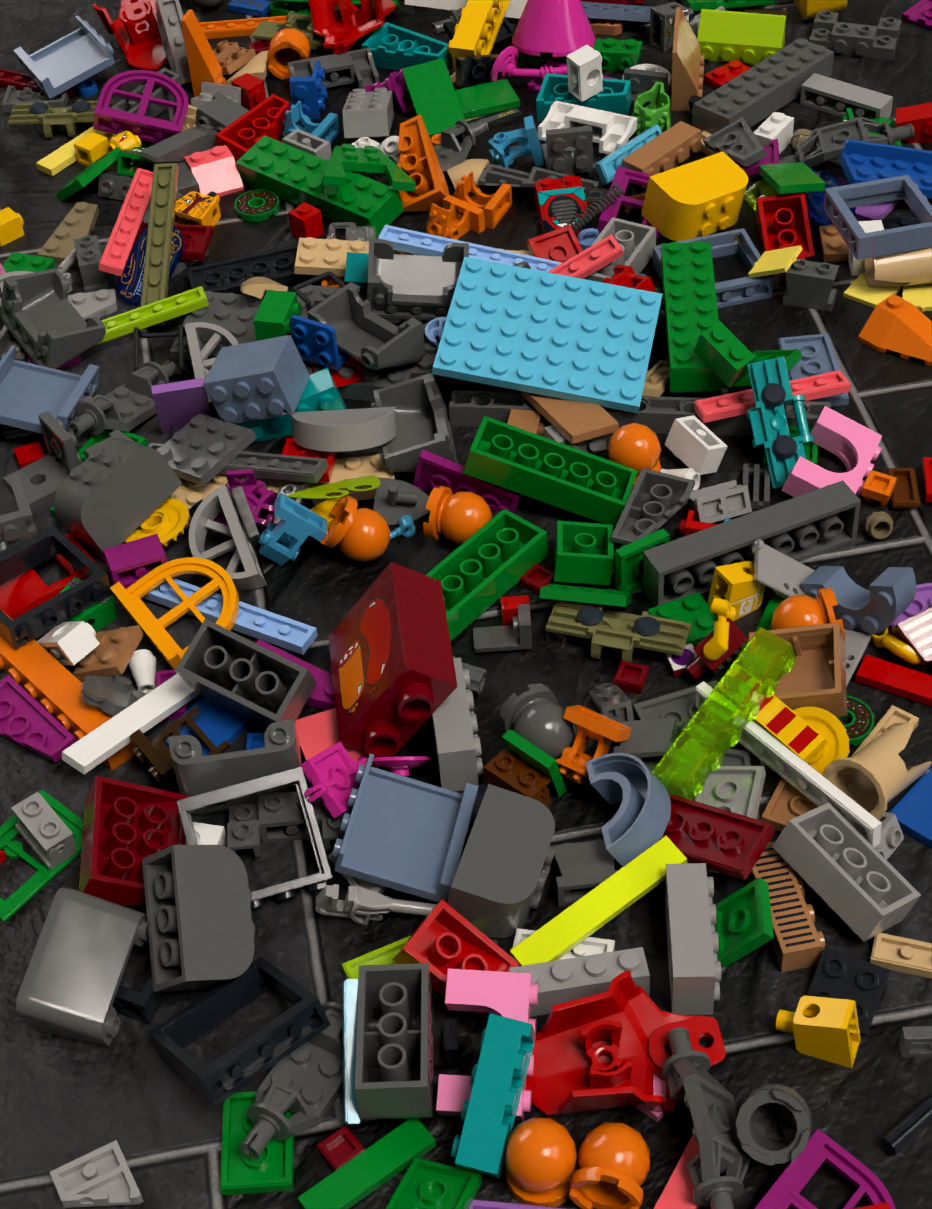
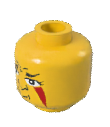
M123 131L110 138L107 148L108 152L116 147L125 150L141 147L142 143L137 135H133L130 131Z

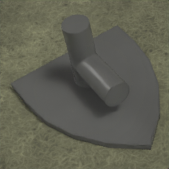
M378 477L380 486L375 489L373 510L386 519L388 526H399L398 521L404 515H410L414 522L430 513V510L425 509L429 496L419 488L405 481Z

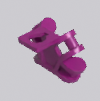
M402 69L399 72H391L389 77L385 78V81L382 83L376 82L374 86L365 85L362 88L365 89V92H372L375 88H387V91H392V94H394L403 114L414 109L413 103L410 106H406L403 102V91L406 94H409Z
M251 469L226 471L228 482L225 485L231 493L234 488L242 486L256 526L264 531L269 521L274 524V506L271 505L275 502L278 494L273 490H267L266 484L263 481H257L254 471ZM245 476L248 478H245V480L240 481L235 477ZM221 511L213 521L228 526L227 520L225 521L224 512ZM260 511L267 515L265 520L258 517ZM216 532L218 537L226 536L224 534Z

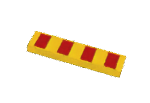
M739 665L716 685L724 696L806 763L827 744L824 736Z

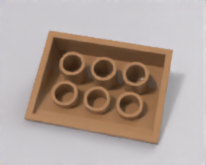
M676 7L671 111H690L688 101L691 96L702 97L705 54H700L701 46L680 7Z

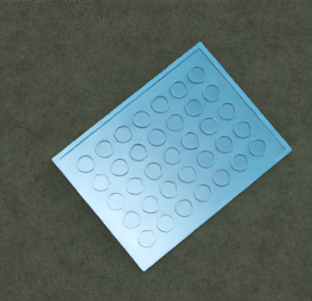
M464 257L433 364L432 374L639 413L663 294Z

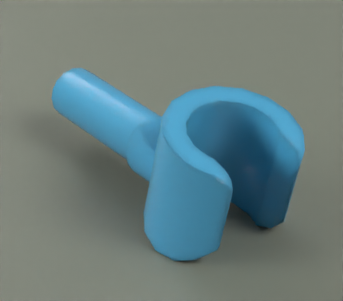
M404 515L399 519V527L390 532V540L400 535L405 537L414 535L415 526L410 515Z

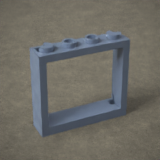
M909 175L825 189L824 211L857 260L932 247V206ZM904 199L921 224L865 233L849 208Z
M744 228L677 241L678 243L711 242L712 258L739 253L749 272L754 267V263L761 257ZM661 245L653 246L652 266L662 283ZM773 275L754 278L748 276L715 283L717 308L773 297Z

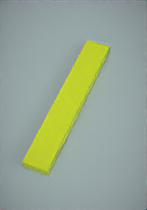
M667 836L663 837L510 950L511 956L520 963L519 966L558 960L665 880L666 864H687V858Z

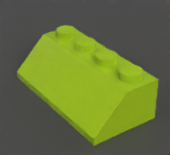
M702 9L697 36L701 46L700 54H705L704 61L729 63L730 61L738 60L743 64L757 65L784 48L786 16Z

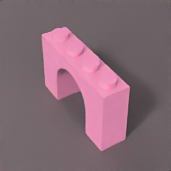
M825 406L816 420L810 436H813L814 444L839 457L846 466L847 472L835 473L828 471L800 456L781 490L793 497L842 480L859 496L865 483L862 479H867L874 467V464L870 462H875L882 448L878 444L882 435Z
M448 969L445 1005L448 1010L491 1013L530 1023L536 1036V1019H531V1005H538L539 985L533 984L531 973ZM534 1054L531 1055L526 1079L527 1076H533ZM439 1074L436 1111L439 1116L461 1117L465 1100H470L473 1085H470L471 1076ZM526 1079L515 1121H524V1112L531 1111L532 1090H526Z

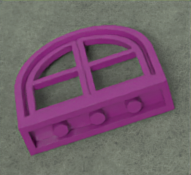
M149 70L122 72L109 79L103 86L94 112V130L112 134L130 131L133 135H137L140 140L159 143L183 131L188 113L187 94L181 85L164 74ZM147 82L143 95L118 90L130 83ZM156 84L169 91L176 102L151 97L154 85ZM113 95L141 101L137 114L109 108ZM153 103L175 108L176 113L173 122L145 116L148 104Z
M618 166L611 188L618 182V186L625 194L629 182L647 187L649 177L653 175ZM620 194V198L616 197L617 200H613V204L610 203V206H606V209H603L597 227L599 234L612 217H617L621 204L642 209L644 201ZM644 218L642 224L647 225L648 221ZM656 228V239L665 238Z
M819 1129L808 1140L803 1152L789 1164L755 1207V1209H788L791 1206L794 1209H818L799 1193L823 1162L826 1161L858 1187V1190L843 1209L854 1208L863 1195L866 1196L871 1205L889 1202L890 1209H896L889 1192L880 1179L869 1168Z

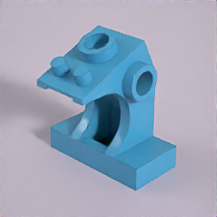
M298 101L296 105L292 104L291 110L285 112L286 117L282 124L285 126L282 134L284 137L295 129H299L329 141L331 144L340 133L338 114L329 113L321 123H313L308 116L303 114L301 101Z
M533 116L524 117V128L509 132H499L492 139L488 140L490 147L488 154L493 163L496 162L498 166L508 168L514 162V158L526 155L534 159L536 167L544 165L543 153ZM521 141L520 145L508 147L510 143Z
M280 493L275 500L274 515L281 518L276 527L269 521L267 528L259 538V543L261 544L259 553L281 566L288 560L294 561L299 554L300 546L309 535L320 542L326 536L327 519Z

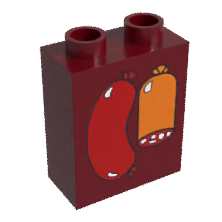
M390 562L329 635L339 742L366 751L367 754H374V757H394L458 687L441 581Z

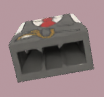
M676 2L650 8L649 45L662 52L670 49L673 46L676 7L681 8L688 22L694 20L695 17L692 9Z

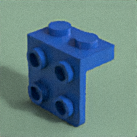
M320 60L315 61L312 77H290L289 80L292 104L296 105L298 101H301L303 114L310 119H320L321 111L325 110V99H327V86H323L325 68L321 67Z
M293 315L289 319L291 336L302 360L338 371L349 359L350 355L338 349L336 331L332 326L297 315Z

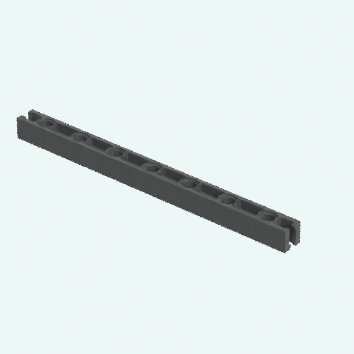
M452 390V401L449 403L450 425L458 427H480L484 416L507 424L511 409L538 411L521 395V392ZM642 396L639 413L607 407L602 408L619 423V428L623 425L638 423L649 427L655 433L669 434L676 418L694 415L702 422L694 410V401L706 398H657ZM803 402L808 427L814 426L825 406L831 409V402ZM793 405L785 406L788 426L797 427ZM746 414L703 423L715 435L754 437L751 421L747 420ZM542 415V422H546V423H547V426L552 425V424Z

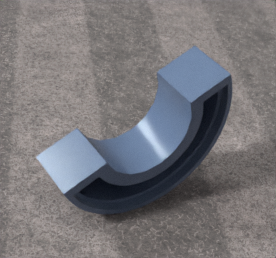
M820 566L801 583L805 594L814 599L817 597L818 589L831 587L838 605L832 606L836 620L842 619L844 629L869 635L880 633L888 628L911 605L916 593V579L911 567H888L869 585V590L857 585L847 575L843 566Z
M610 753L586 762L590 784L610 805L622 801L617 813L601 829L606 850L624 867L662 838L671 817V800L666 787L642 760L627 753Z

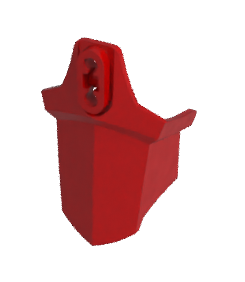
M121 0L120 12L115 21H112L106 8L98 7L96 4L92 5L103 28L108 34H115L130 67L158 71L168 61L158 29L156 2L154 0Z
M308 0L314 34L325 38L324 49L331 48L333 54L346 52L356 43L357 39L384 25V17L396 8L393 0H360L361 9H358L351 0Z
M625 971L612 979L606 992L551 1007L545 1025L541 1031L536 1033L532 1052L534 1054L533 1076H527L526 1090H532L531 1103L547 1117L637 1105L643 1103L651 1111L673 1114L676 1101L670 1097L668 1080L663 1076L661 1067L664 1061L672 1056L665 1051V1048L670 1046L667 1040V1033L679 1027L688 1029L693 1051L706 1053L710 1058L712 1067L722 1062L726 1056L718 1022L710 1016H689L661 1011L642 987L633 980L631 972ZM701 1039H708L712 1046L704 1048L699 1044V1041ZM653 1074L666 1083V1103L662 1096L653 1095Z

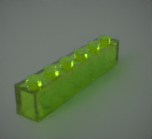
M762 627L758 629L652 771L670 793L690 800L701 793L705 786V780L712 771H716L720 767L724 755L730 746H735L738 743L742 730L747 723L752 722L757 717L761 704L766 698L774 694L778 681L784 673H789L793 668L796 656L790 642Z

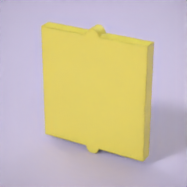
M801 245L765 251L759 260L754 263V267L748 273L749 277L754 278L787 272L803 250Z
M862 272L855 281H851V285L843 293V297L875 308L877 304L890 295H896L900 291L901 286L870 287L867 284L865 272Z
M932 283L903 286L902 299L912 303L921 312L932 311Z

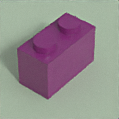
M158 534L103 550L113 583L116 584L119 581L124 588H128L147 573L167 562Z

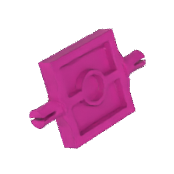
M338 742L306 760L300 767L302 766L307 780L313 787L305 791V797L313 794L307 799L310 802L320 797L324 807L331 813L334 819L351 809L347 804L352 788L359 790L360 783L355 782L359 766L368 759L362 757L355 762L341 742Z

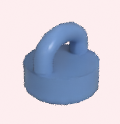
M587 228L578 234L577 239L583 251L589 248L599 236L597 229Z

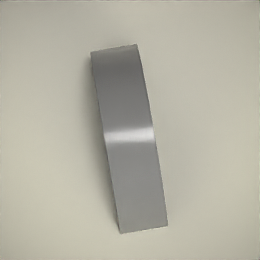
M157 0V24L171 71L181 75V84L191 82L181 25L183 13L179 0Z
M205 322L184 324L195 379L204 378L205 381L210 371L208 369L212 367L216 357L207 358L217 344L227 347L238 345L239 343L229 331L218 325ZM201 342H207L204 348H202ZM207 393L211 415L214 417L218 413Z
M395 407L307 411L290 414L294 442L299 446L312 450L346 452L369 449L391 441L397 433Z
M224 484L210 493L201 502L192 517L189 527L191 553L193 557L211 560L237 548L226 569L237 590H253L266 586L267 584L234 496ZM221 511L224 512L228 526L213 521ZM208 529L233 537V539L207 551L204 550ZM242 561L245 572L236 573Z

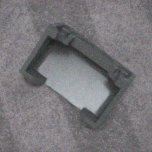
M369 239L367 300L370 301L371 311L382 318L411 319L413 317L418 320H433L438 317H447L464 257H469V243H451L444 248L443 256L394 254L391 242L383 239Z
M57 268L4 279L0 306L3 323L35 364L53 369H58L102 341L106 333L105 325L97 317H92L86 323L68 301L66 296L69 290V283L67 278L63 277Z
M352 282L307 312L308 319L332 326L336 331L338 349L360 361L367 368L378 370L417 363L425 356L422 322L412 317L397 327L373 313L370 301L365 300L363 302L357 294L360 291V287Z
M432 372L374 391L375 402L371 403L372 408L395 407L396 436L386 443V446L383 447V453L379 454L384 469L389 468L390 472L415 473L419 456L423 450L458 463L449 415Z
M294 719L277 721L269 725L264 734V748L203 756L200 742L196 737L191 735L168 737L170 755L179 793L187 795V798L298 768L302 764L300 743ZM294 785L272 792H268L265 794H271L274 792H293L296 791V788ZM258 795L192 813V815L229 811V806L258 803Z
M60 888L54 896L16 999V1012L38 1032L110 1047L112 1039L118 1034L121 1024L120 1017L117 1016V1012L112 1005L132 947H141L146 941H149L147 914L74 889Z

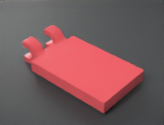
M336 708L297 719L295 722L300 751L304 761L339 742ZM341 743L355 762L362 757L369 758V754L366 751Z

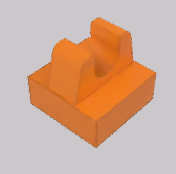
M871 470L862 487L861 496H865V500L868 502L871 499L881 501L880 505L885 506L893 493L897 478Z

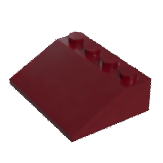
M96 775L84 803L79 891L121 906L146 904L142 859L172 845H186V835L177 800L185 799L187 795Z

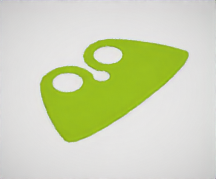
M375 475L362 476L289 494L287 497L311 499L338 498L349 494L346 490H339L341 488H348L351 491L371 490L380 486V480ZM362 485L372 486L367 489H355V487ZM333 492L343 493L338 496H326V494Z

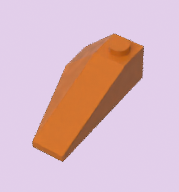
M188 10L181 19L193 93L194 96H199L202 82L226 85V80L223 78L222 68L193 10Z
M419 114L400 124L398 144L400 159L397 165L416 182L415 192L398 190L404 209L403 212L430 211L432 203L442 207L443 198L450 195L425 123Z
M895 294L890 295L877 304L860 332L858 340L879 352L894 351L901 353L900 358L908 360L911 356L922 359L925 365L932 366V321L912 303Z

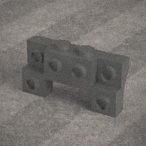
M830 10L817 12L809 42L825 46L826 49L834 51V54L893 61L901 32L902 20H897L893 17L880 18L878 26L838 22L839 13H834Z
M370 48L287 62L290 77H312L315 61L320 60L321 67L325 68L323 86H327V88L357 83L358 88L362 89L365 85L374 86V83H380L379 74L376 70Z
M274 792L258 795V803L229 806L227 848L235 853L236 850L253 848L255 857L262 856L261 837L263 844L309 839L297 792ZM319 797L312 802L321 838H323L324 849L328 850L331 849V840H337V838L344 839L345 833L339 830L344 814H351L353 808L334 819L331 813L324 807L322 799Z

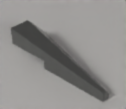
M489 163L487 168L483 169L478 186L481 191H497L504 183L511 185L512 191H535L534 181H540L543 178L559 179L567 176V174L534 166L531 173ZM580 178L584 191L586 187L596 190L599 186V182Z

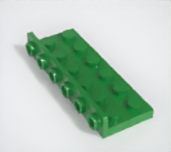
M614 38L596 39L593 49L597 50L602 56V71L624 72L626 68L638 65L642 52V41L634 39L615 40ZM518 51L516 66L543 67L549 59L567 64L566 56L553 57V53L540 52V56H535Z

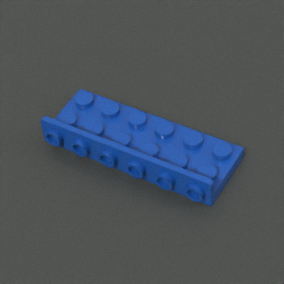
M851 139L845 140L838 160L849 184L909 175L914 183L918 185L922 194L932 199V151Z

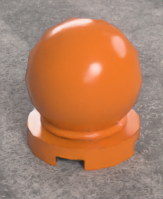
M283 28L274 35L270 41L267 62L270 72L275 77L281 80H285V78L290 79L287 62L309 59L311 48L305 34L295 28Z
M631 423L623 425L613 432L607 448L610 461L638 470L634 485L642 468L660 472L659 456L661 447L654 431L645 425Z
M434 487L425 508L430 510L429 523L423 522L424 535L426 538L441 540L445 536L448 541L462 545L492 519L491 509L483 497L475 493L457 492L452 495L451 488Z
M348 495L346 498L341 497L328 515L333 519L326 536L320 543L331 549L338 544L340 551L351 560L358 562L376 560L385 553L390 542V529L386 519L377 511L368 508L357 509V500Z
M831 587L818 589L815 599L807 595H793L782 601L773 611L772 630L839 622L845 642L842 619L836 620L832 606L838 605Z
M533 1117L518 1124L510 1134L504 1151L507 1188L514 1199L521 1204L558 1207L570 1198L571 1177L577 1171L575 1142L566 1127L551 1118Z
M616 1122L603 1123L589 1131L579 1148V1170L575 1171L571 1177L569 1197L581 1209H593V1207L596 1209H639L644 1198L643 1189L640 1186L644 1183L650 1170V1149L640 1132L624 1123Z

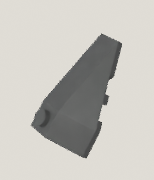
M201 124L200 127H191L142 150L140 156L154 162L185 161V156L215 147V135L218 132L213 130V126Z
M642 468L613 531L611 541L627 545L656 532L688 502L695 485V480Z

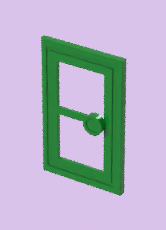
M44 790L39 792L40 795L73 833L76 854L49 870L46 865L42 866L24 852L21 842L13 840L20 834L15 828V824H17L16 815L14 814L0 827V850L4 848L6 857L11 860L22 858L35 868L37 872L8 899L3 900L0 897V921L3 923L12 917L81 853L83 820Z

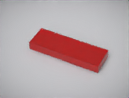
M870 655L865 656L856 673V682L932 706V675Z

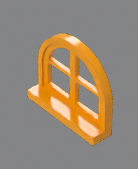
M186 557L171 560L156 567L126 589L119 581L110 587L121 606L133 621L140 626L146 637L172 669H176L189 646L182 650L165 630L167 626L190 610L203 623L205 617L195 606L220 588L223 594V607L216 624L231 631L239 611V595L230 575L220 565L203 558ZM182 574H200L212 579V581L187 597L172 577ZM167 581L183 602L157 620L140 598L161 583Z

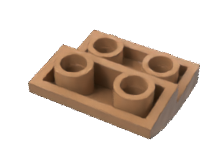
M227 40L216 45L217 48L213 50L222 68L223 75H231L256 55L254 49L239 48L237 42H228Z

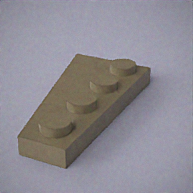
M77 202L37 253V256L54 258L55 264L60 265L75 248L74 239L91 236L90 232L94 229L99 214L98 205ZM78 259L71 267L79 268Z

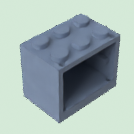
M291 335L222 347L203 385L220 419L237 424L294 414L310 375Z

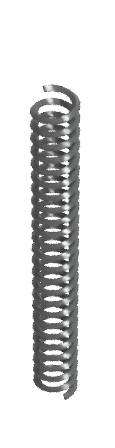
M618 182L612 188H609V191H606L605 194L599 196L595 202L588 205V208L581 211V214L571 219V222H568L564 227L571 224L574 229L573 231L578 232V228L582 229L585 223H589V220L592 221V217L596 218L595 214L599 215V211L603 212L606 206H610V203L613 204V200H617L616 197L620 198V194L624 195L623 190L618 186Z

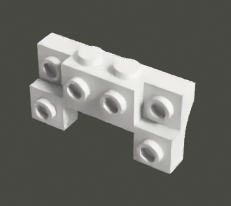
M555 101L551 105L546 118L538 126L539 140L546 141V130L592 126L593 142L599 143V153L609 155L626 144L628 139L637 130V117Z

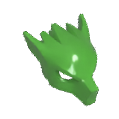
M656 82L649 91L637 96L632 117H637V136L653 125H659L662 133L671 128L670 98L664 92L663 82ZM647 101H650V102H651V103L648 104L647 106L643 107V104H644L645 102H647Z

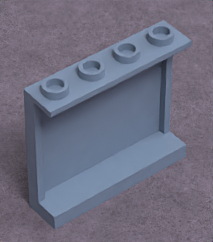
M78 15L75 18L80 26L79 29L33 54L28 55L21 47L13 50L23 70L49 99L115 64L112 56L115 53L111 45L106 43L104 38L98 35L94 28L90 27L87 20L83 21Z
M11 346L8 352L2 355L0 360V424L43 434L38 415L48 411L55 419H60L67 431V423L77 418V406L81 402L90 401L98 388L99 366L89 364L83 375H78L15 360V346Z
M369 754L367 764H360L355 782L360 783L359 790L352 788L347 804L348 807L353 808L352 813L344 814L339 830L345 833L344 839L337 838L331 857L337 858L334 871L438 903L442 899L447 903L450 887L459 865L479 786L466 783L463 794L371 767L374 754Z

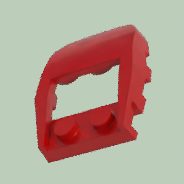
M70 533L64 535L94 562ZM58 554L52 558L67 574V578L47 586L32 568L0 586V609L14 620L57 596L73 577L82 581L87 578L64 557Z

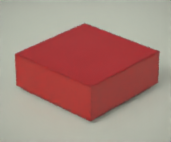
M39 441L14 448L20 469L44 457Z

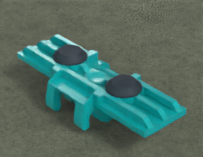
M784 356L747 364L756 407L749 409L746 412V416L752 425L754 435L752 440L753 449L757 450L762 446L765 448L773 489L783 488L798 458L801 456L806 459L803 445L814 442L813 436H810L803 404L805 396H793ZM793 405L799 433L797 437H790L785 406Z

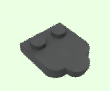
M88 675L81 686V698L86 703L99 707L112 716L117 715L145 696V694L137 691L131 685L132 682L121 675H116L115 677Z

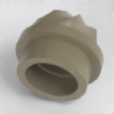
M798 129L794 132V135L791 137V144L794 150L797 151L796 145H801L812 134L809 130Z
M874 511L872 515L867 516L865 529L871 537L883 539L891 534L893 520L886 512Z

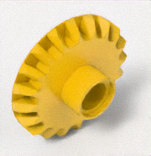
M167 498L124 542L127 543L158 534L162 547H167L171 541H177V536L184 535V529L189 527L188 521L191 518L187 506L180 500Z
M801 707L793 710L827 740V744L807 762L808 765L823 775L827 765L838 758L848 757L850 753V739L845 726L835 715L818 707Z

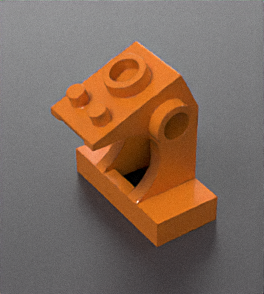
M471 171L468 176L463 175L461 178L463 182L458 181L453 197L483 209L485 228L494 229L512 205L511 185L503 183L494 194H484L474 184L473 171Z
M447 195L443 198V208L437 206V204H431L429 220L426 224V233L458 240L470 230L480 234L485 230L484 210L451 195ZM459 210L464 212L463 216L459 214Z
M581 705L569 706L566 708L563 719L577 725V735L572 748L567 747L563 751L561 758L556 759V762L560 766V773L566 775L565 778L582 786L583 782L590 784L586 762L608 754L612 741L628 740L632 728ZM589 737L599 741L594 757L584 753Z

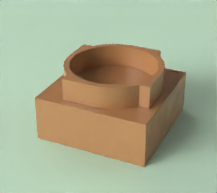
M839 622L749 633V674L791 710L801 707H818L829 711L836 717L847 716L845 643Z

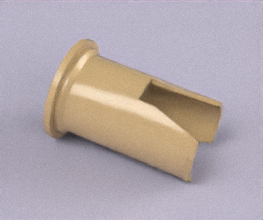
M932 247L864 259V272L868 286L899 287L932 283Z
M904 722L894 723L886 728L887 730L851 758H838L827 765L822 775L877 820L882 819L887 810V803L919 777L929 772L932 764L929 761L914 766L909 770L906 769L899 753L905 749L914 727Z

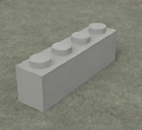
M816 73L811 75L801 85V105L840 117L845 116L846 108L852 109L854 118L879 119L891 116L892 96Z
M643 947L509 968V972L531 973L533 984L539 985L538 1005H531V1017L549 1014L553 1005L606 992L612 979L625 971H630L633 980L642 987L648 996L650 994V974Z

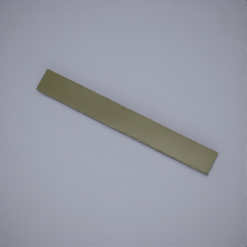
M177 163L154 164L140 307L167 298L179 171ZM165 321L149 327L165 326Z

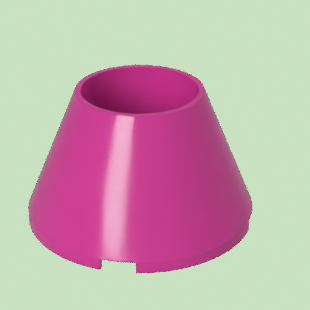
M527 0L512 36V46L517 48L518 51L530 55L540 56V52L553 53V57H563L587 44L593 48L596 39L581 0Z

